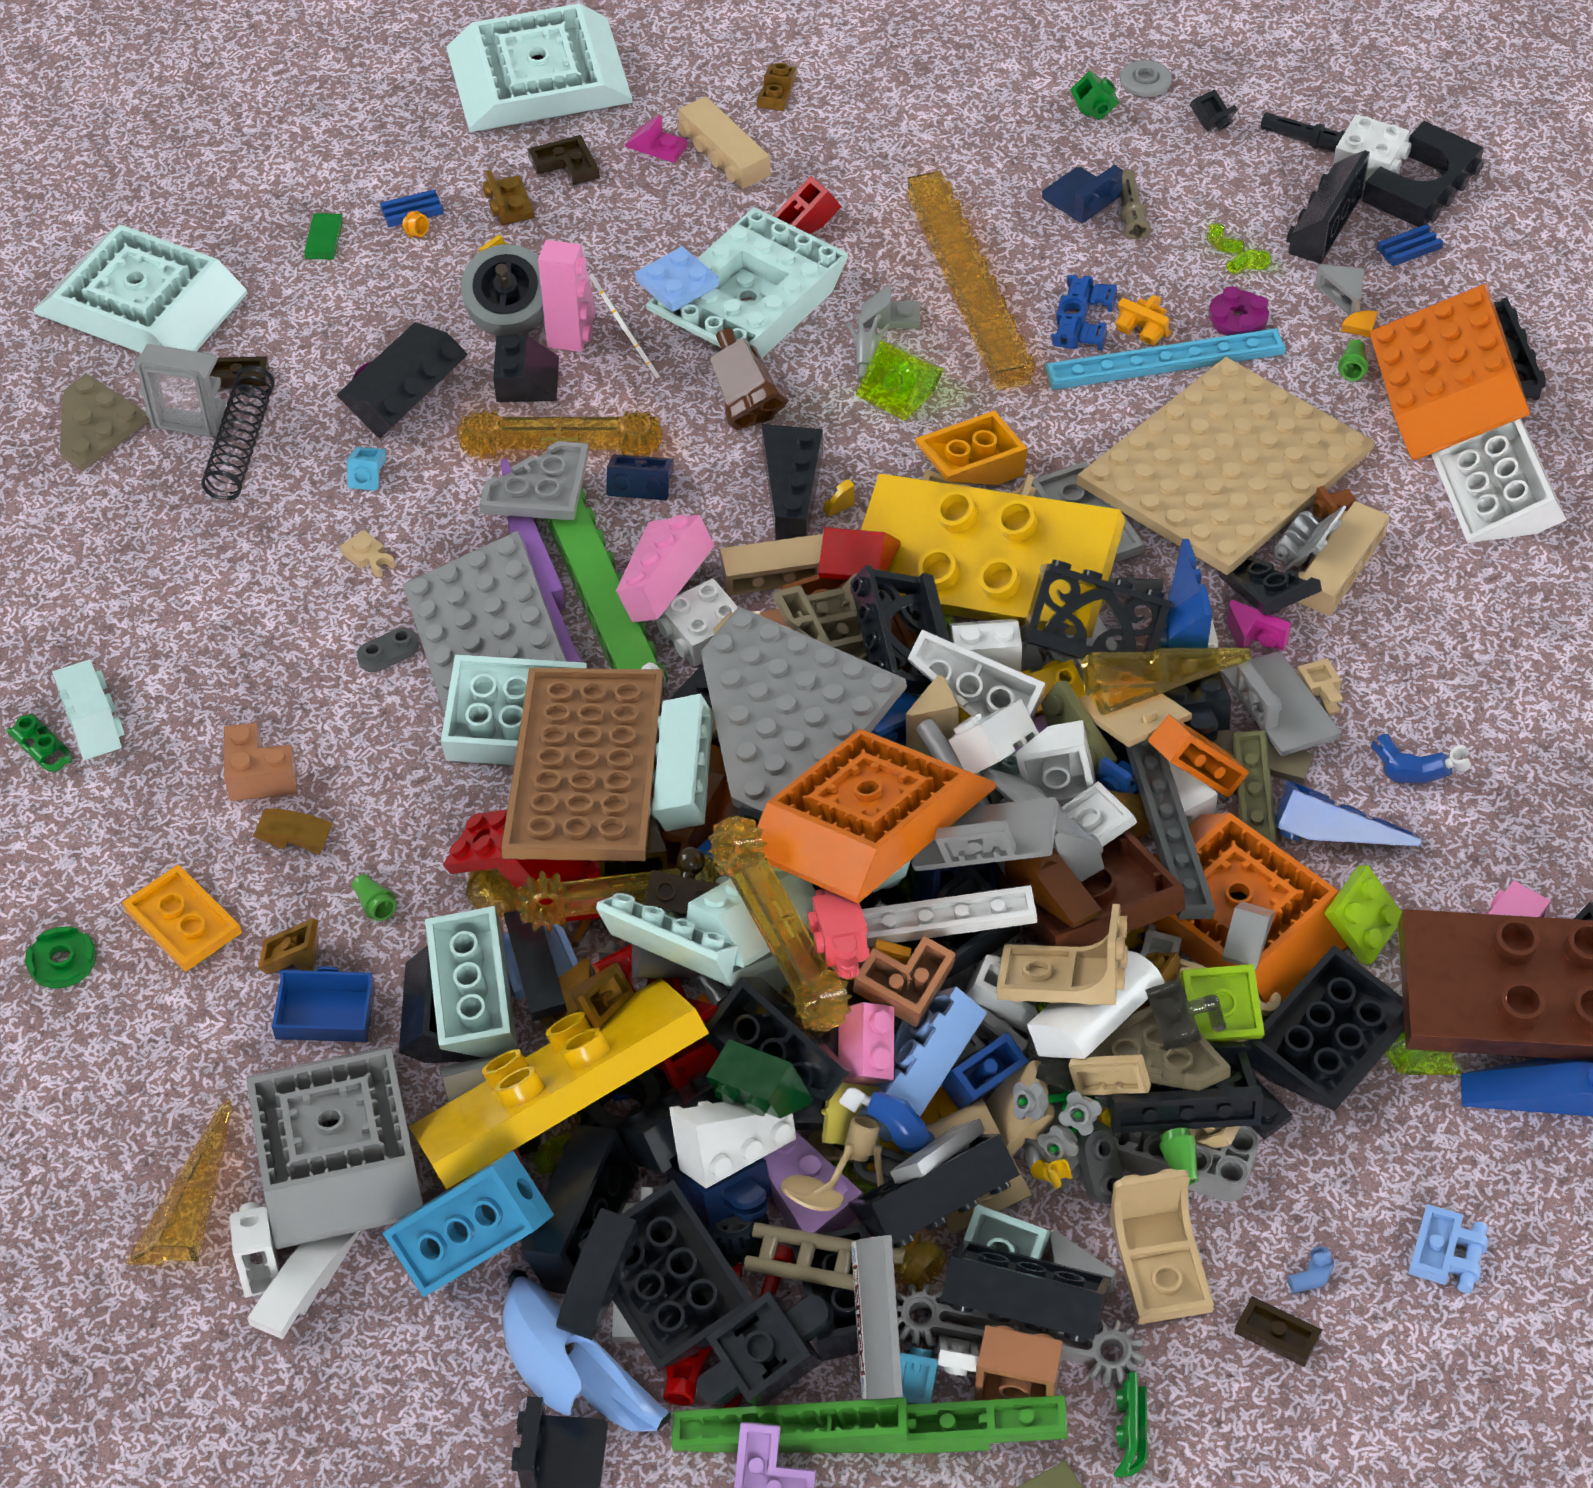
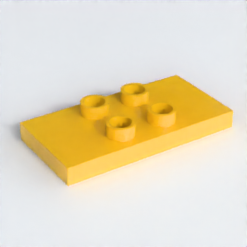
M879 473L861 530L886 532L900 540L901 546L889 565L887 572L919 577L922 573L933 575L943 614L984 621L1015 619L1021 627L1026 623L1042 564H1051L1053 559L1071 564L1072 571L1083 573L1084 569L1103 574L1101 580H1109L1126 520L1121 509ZM1059 579L1050 585L1049 595L1052 601L1061 607L1065 602L1059 599L1057 589L1063 594H1067L1070 586L1066 581ZM1080 584L1081 593L1096 589ZM899 593L900 597L906 595V594H903V593ZM1102 599L1088 603L1072 613L1083 623L1087 638H1092ZM1045 604L1038 623V630H1043L1048 620L1055 613ZM1066 619L1063 623H1067L1071 627L1065 629V634L1075 636L1077 633L1076 627Z
M659 978L635 992L626 1003L598 1028L591 1026L584 1012H576L558 1020L546 1031V1036L550 1043L524 1058L519 1049L510 1050L497 1056L482 1069V1074L486 1079L485 1082L413 1123L409 1128L447 1190L706 1036L709 1032L696 1008L662 978Z

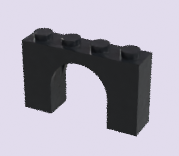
M1423 121L1409 136L1408 142L1411 143V149L1408 157L1436 169L1442 176L1430 181H1416L1380 166L1365 182L1362 202L1417 227L1426 225L1429 221L1434 223L1442 207H1449L1454 200L1455 193L1458 190L1464 191L1472 175L1477 176L1484 165V160H1482L1484 147L1426 121Z

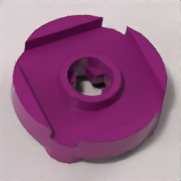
M1234 286L1226 287L1222 294L1217 295L1211 301L1208 314L1209 320H1211L1213 327L1218 332L1226 336L1262 331L1268 322V300L1263 296L1240 290ZM1234 311H1241L1243 314L1235 316Z

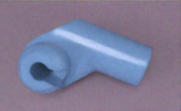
M1324 1246L1314 1248L1310 1253L1312 1259L1306 1271L1287 1276V1282L1292 1294L1319 1288L1328 1282L1334 1268V1259L1331 1257V1251Z

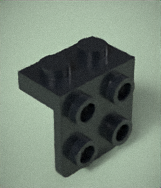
M527 1396L525 1411H519L517 1418V1435H522L520 1447H514L512 1453V1471L518 1472L520 1487L601 1488L608 1433L607 1422L599 1418L546 1415L543 1397Z

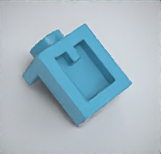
M356 447L347 458L348 488L375 491L379 488V470L386 462V449Z
M911 1347L909 1354L900 1352L903 1397L898 1398L906 1397L907 1402L913 1404L932 1403L937 1371L940 1368L937 1365V1359H932V1350Z

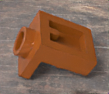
M1320 486L1316 489L1313 510L1318 518L1325 519L1344 505L1346 506L1344 511H1348L1354 501L1357 500L1348 488L1329 494L1324 486Z

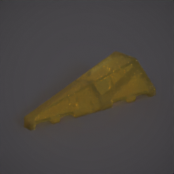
M1159 648L1154 652H1092L1082 659L1085 692L1099 713L1106 715L1252 659L1250 648Z
M225 1101L218 1107L127 1259L128 1264L163 1266L164 1260L199 1261L210 1202H214L233 1109L231 1101Z

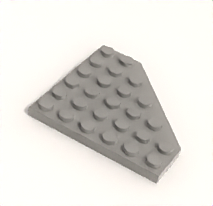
M740 606L700 651L733 806L737 808L744 805L764 811L766 803L857 730L862 729L871 733L907 688L906 679Z

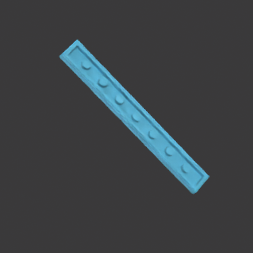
M1275 328L1046 363L1045 372L1051 389L1056 390L1216 365L1224 357L1238 362L1284 355L1286 348L1278 329Z

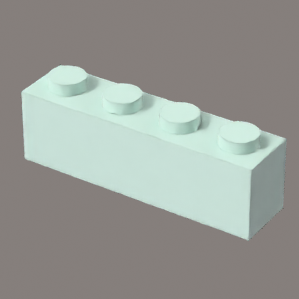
M701 693L663 701L661 716L658 717L660 733L659 743H656L655 748L657 765L653 776L654 797L651 802V814L654 819L660 822L665 831L705 824L714 714Z

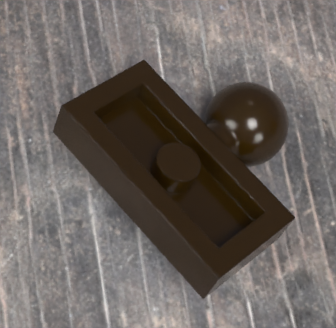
M694 847L683 849L677 856V866L681 871L680 876L652 870L644 906H654L666 912L687 916L688 902L719 885L694 879L695 875L699 874L705 866L703 853Z

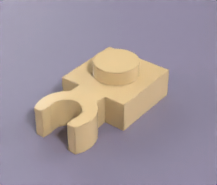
M362 530L340 546L341 553L360 569L369 564L373 575L376 577L383 576L380 565L386 564L392 569L395 567L394 558L385 553L384 545L365 530Z

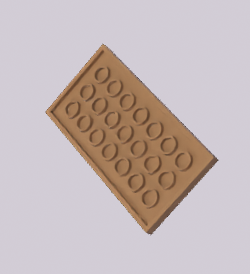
M529 668L501 847L502 859L646 861L653 776L656 762L655 748L656 743H658L659 733L658 717L661 713L664 683L663 670Z

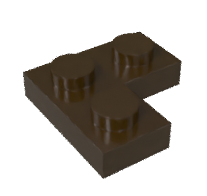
M581 135L528 148V158L537 175L564 168L573 185L600 178L599 168Z

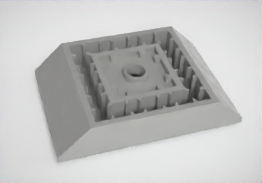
M391 1045L248 1075L246 1081L262 1185L275 1249L393 1224L423 1205ZM330 1119H335L339 1121L335 1126L332 1127L321 1126L325 1121Z

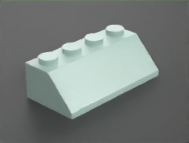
M761 861L688 902L686 920L693 922L695 927L700 930L719 933L725 937L726 941L738 945L734 964L744 968L809 929L807 912L813 911L812 897L816 896V891L810 882Z
M495 906L425 919L440 1049L482 1058L518 1049L503 927Z

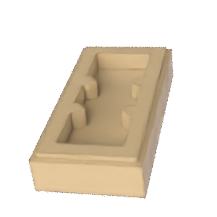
M1142 1054L1086 1057L1085 1059L1071 1058L1068 1065L1075 1089L1082 1096L1148 1093L1151 1087Z

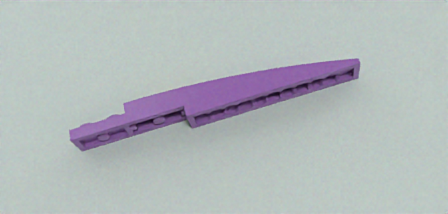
M507 458L501 460L502 477L512 472ZM507 516L509 533L518 531L523 538L567 662H581L559 612L560 609L565 608L564 590L533 518Z

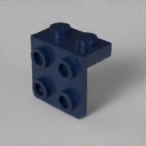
M1113 165L1096 177L1082 167H1076L1042 191V198L1083 224L1121 197L1123 170Z

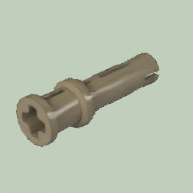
M1124 169L1121 190L1124 206L1121 211V217L1123 222L1126 223L1124 232L1129 240L1145 239L1151 232L1150 224L1146 221L1147 209L1140 202L1134 171ZM1135 225H1138L1139 233L1136 232Z

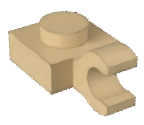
M1328 658L1297 666V674L1314 697L1320 696L1322 706L1327 714L1330 716L1341 713L1337 703L1342 702L1343 699L1338 691L1341 689L1342 680Z

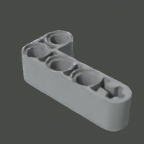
M1240 1126L1232 1144L1222 1147L1221 1151L1196 1144L1197 1168L1201 1170H1197L1199 1181L1189 1185L1188 1190L1228 1202L1237 1201L1242 1198L1256 1161L1259 1145L1257 1133L1248 1126ZM1112 1128L1108 1131L1114 1138L1121 1169L1143 1176L1157 1174L1162 1170L1170 1169L1165 1158L1157 1159L1153 1157L1156 1155L1164 1157L1159 1148L1160 1143H1162L1160 1136L1163 1133L1157 1131L1113 1133ZM1235 1148H1243L1246 1151H1239ZM1224 1178H1233L1236 1181H1228Z

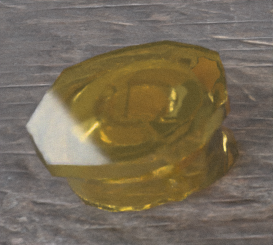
M497 868L470 872L466 897L476 909L495 906L498 916L504 917L503 913L524 908L528 904Z

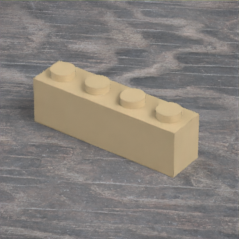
M705 96L678 109L679 122L677 127L683 137H688L694 143L698 152H704L714 167H720L731 183L735 182L744 189L771 176L770 155L709 98Z
M1354 501L1350 509L1344 511L1339 517L1342 521L1340 526L1332 534L1326 536L1327 545L1317 555L1312 554L1306 572L1301 571L1299 573V578L1307 581L1311 577L1319 579L1322 591L1300 600L1298 603L1331 616L1385 537L1390 515Z
M823 534L720 548L721 569L727 595L779 589L782 585L817 575Z

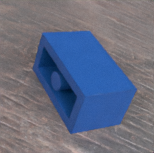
M1006 1032L950 1071L941 1086L960 1110L976 1102L999 1086L1029 1061L1009 1033Z

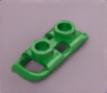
M34 714L21 716L16 721L14 727L6 729V732L45 770L57 772L65 764L72 762V754L68 748ZM28 738L35 742L31 747L25 741ZM58 750L65 755L54 764H48L44 760Z
M1136 1372L1128 1373V1380L1123 1382V1389H1117L1116 1391L1117 1407L1120 1413L1126 1412L1123 1424L1116 1427V1438L1120 1449H1127L1122 1462L1114 1471L1115 1477L1133 1476L1144 1467L1147 1460V1387H1138V1374ZM1136 1452H1138L1137 1459L1135 1463L1132 1465Z

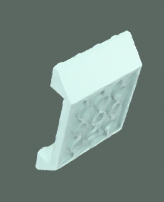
M705 864L703 870L697 874L696 880L720 885L736 875ZM617 893L610 898L598 901L596 906L611 935L728 986L736 984L741 977L756 976L806 955L814 944L813 934L807 929L742 968L734 964L738 945L726 941L725 937L719 933L705 932L696 928L693 922L686 920L687 916L666 912L654 906H644L635 902L634 897L623 893Z

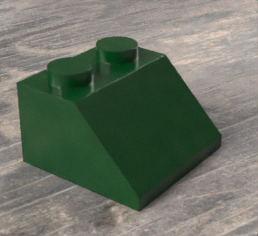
M730 1039L706 1076L715 1089L714 1094L720 1100L728 1104H734L735 1101L741 1103L759 1116L769 1114L781 1119L809 1106L813 1100L791 1062Z

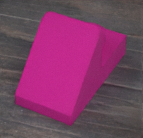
M658 115L639 127L627 141L625 147L675 163L688 147L687 139L663 132L662 116Z
M1232 599L1229 602L1226 624L1241 656H1243L1253 639L1259 641L1265 647H1275L1282 651L1284 650L1289 640L1291 622L1270 614L1265 616L1258 609Z

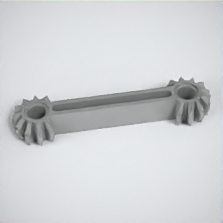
M924 1283L922 1293H917L914 1284L908 1285L909 1297L900 1292L896 1294V1301L900 1305H897L898 1331L901 1330L899 1342L903 1344L912 1337V1347L919 1348L920 1340L926 1339L927 1347L929 1349L934 1348V1335L951 1336L982 1344L985 1330L942 1322L944 1320L980 1327L1004 1325L1015 1329L1017 1332L1032 1335L1038 1333L1048 1334L1056 1340L1063 1341V1343L1090 1348L1085 1350L1063 1345L1061 1360L1094 1366L1090 1370L1089 1379L1094 1381L1100 1374H1103L1104 1387L1110 1386L1111 1377L1116 1376L1117 1383L1123 1386V1382L1126 1381L1124 1372L1126 1374L1130 1372L1139 1374V1370L1134 1364H1143L1145 1360L1143 1354L1136 1352L1143 1348V1340H1130L1135 1332L1132 1326L1127 1327L1123 1333L1120 1332L1119 1320H1114L1112 1330H1108L1106 1323L1100 1321L1099 1334H1096L1094 1340L1087 1339L1086 1342H1077L1063 1336L1064 1332L1049 1329L1048 1332L1031 1330L1025 1326V1322L1013 1319L1010 1322H999L990 1319L988 1313L973 1310L971 1313L956 1311L949 1305L940 1304L943 1294L941 1289L930 1296V1284ZM918 1309H926L932 1314V1317L925 1324H917L911 1320L912 1313ZM1113 1345L1118 1347L1123 1355L1117 1361H1108L1101 1355L1102 1349Z

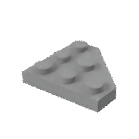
M557 441L547 447L548 452L537 458L530 456L511 467L512 472L500 479L496 476L485 482L480 501L481 514L575 520L589 456V444Z

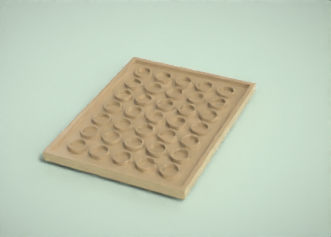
M1224 357L1077 475L1076 484L1116 509H1121V512L1181 547L1182 539H1189L1197 558L1228 575L1292 521L1298 513L1313 503L1317 487L1324 486L1328 490L1374 448L1375 441L1235 361Z

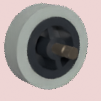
M502 244L481 251L468 263L462 275L461 293L469 317L480 329L497 335H516L532 330L543 321L544 312L538 266L539 256L522 246Z

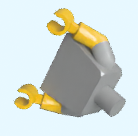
M1057 1102L1054 1105L1055 1114L1053 1122L1045 1129L1044 1134L1050 1132L1051 1126L1062 1125L1059 1121V1114L1062 1112L1063 1105L1061 1102ZM1108 1108L1102 1109L1101 1114L1098 1115L1093 1123L1094 1130H1104L1107 1132L1110 1130L1111 1118ZM1077 1131V1132L1075 1133V1136H1076V1138H1077V1142H1078V1139H1079L1080 1136H1081V1134L1079 1133V1131ZM1025 1139L1024 1155L1031 1176L1035 1179L1052 1182L1055 1189L1061 1188L1064 1191L1082 1173L1077 1154L1075 1156H1068L1066 1160L1058 1159L1052 1161L1051 1157L1045 1153L1044 1148L1039 1146L1037 1140ZM1101 1144L1099 1145V1153H1100V1154L1102 1153Z

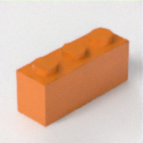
M1170 714L1167 715L1148 739V742L1168 761L1228 798L1250 772L1228 751Z

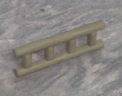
M754 1223L752 1237L763 1239L759 1257L746 1255L744 1271L854 1291V1278L852 1274H849L852 1263L851 1242L855 1240ZM778 1242L800 1246L796 1264L774 1260ZM892 1247L893 1262L903 1265L905 1249ZM815 1249L838 1253L834 1271L811 1267ZM895 1283V1290L897 1294L898 1283Z

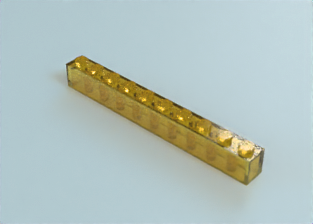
M942 171L908 177V199L996 391L1031 384V373L1035 372L1034 358L1031 354H1027L1024 337L1022 334L1018 335L1016 331L1015 318L1013 314H1008L1006 299L1003 294L1000 295L998 292L996 278L989 273L987 259L980 254L978 240L971 235L969 221L962 216L959 200H955L953 197L951 182L945 180Z

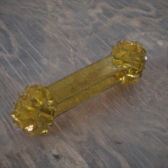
M484 408L480 413L472 410L470 416L462 417V422L458 425L457 436L462 451H467L470 458L479 453L482 460L488 453L495 458L497 450H548L547 447L557 441L588 443L589 450H621L622 455L633 454V456H639V454H643L645 457H649L651 451L658 452L663 439V431L658 417H652L650 411L640 413L638 409H636L635 413L624 411L623 417H499L496 410L487 413Z
M739 816L728 817L722 822L713 826L714 834L708 836L712 846L707 852L713 855L712 866L719 868L720 875L730 876L795 995V1000L791 1002L797 1009L795 1018L802 1019L803 1028H810L819 1032L830 1031L831 1028L846 1023L845 1015L852 1011L847 1004L848 999L852 997L846 992L848 981L840 980L837 971L829 970L821 955L816 953L814 942L763 852V847L768 844L762 841L763 829L756 827L755 820L744 817L740 818Z
M719 848L716 858L705 854V866L699 874L695 875L694 879L720 885L722 883L715 882L719 877L728 876L733 878L747 870L749 862L745 858L738 860V853L734 850L726 857L723 850ZM678 868L658 870L673 875H681V871ZM542 870L539 874V880H535L528 875L526 879L527 886H519L517 890L519 899L515 902L516 910L522 912L520 916L523 924L532 922V929L535 932L543 925L551 933L553 924L564 928L566 925L565 917L598 913L596 909L597 902L610 898L617 893L628 894L635 898V902L644 905L651 871L560 883V875L557 872L549 879ZM544 898L554 900L552 904L546 906L538 903Z

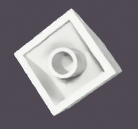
M1006 619L948 624L950 642L1021 672L1022 642L1017 620Z
M1083 720L1048 726L1016 752L1020 776L1033 787L1039 786L1046 798L1056 797L1059 805L1068 803L1096 783Z

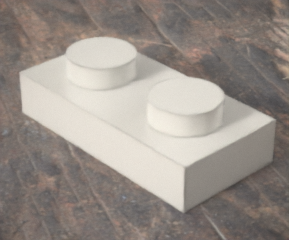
M939 1335L937 1365L944 1366L945 1372L954 1375L965 1376L967 1371L976 1372L979 1358L978 1342Z

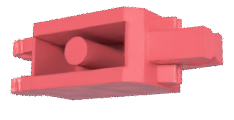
M818 889L816 890V896L812 897L813 911L807 912L809 930L814 937L816 953H823L827 968L835 966L839 977L846 979L855 978V976L860 974L858 963L864 962L870 957L866 936L868 929L860 903H855L831 891Z

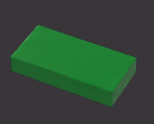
M313 214L304 250L305 259L334 260L343 224L342 214Z

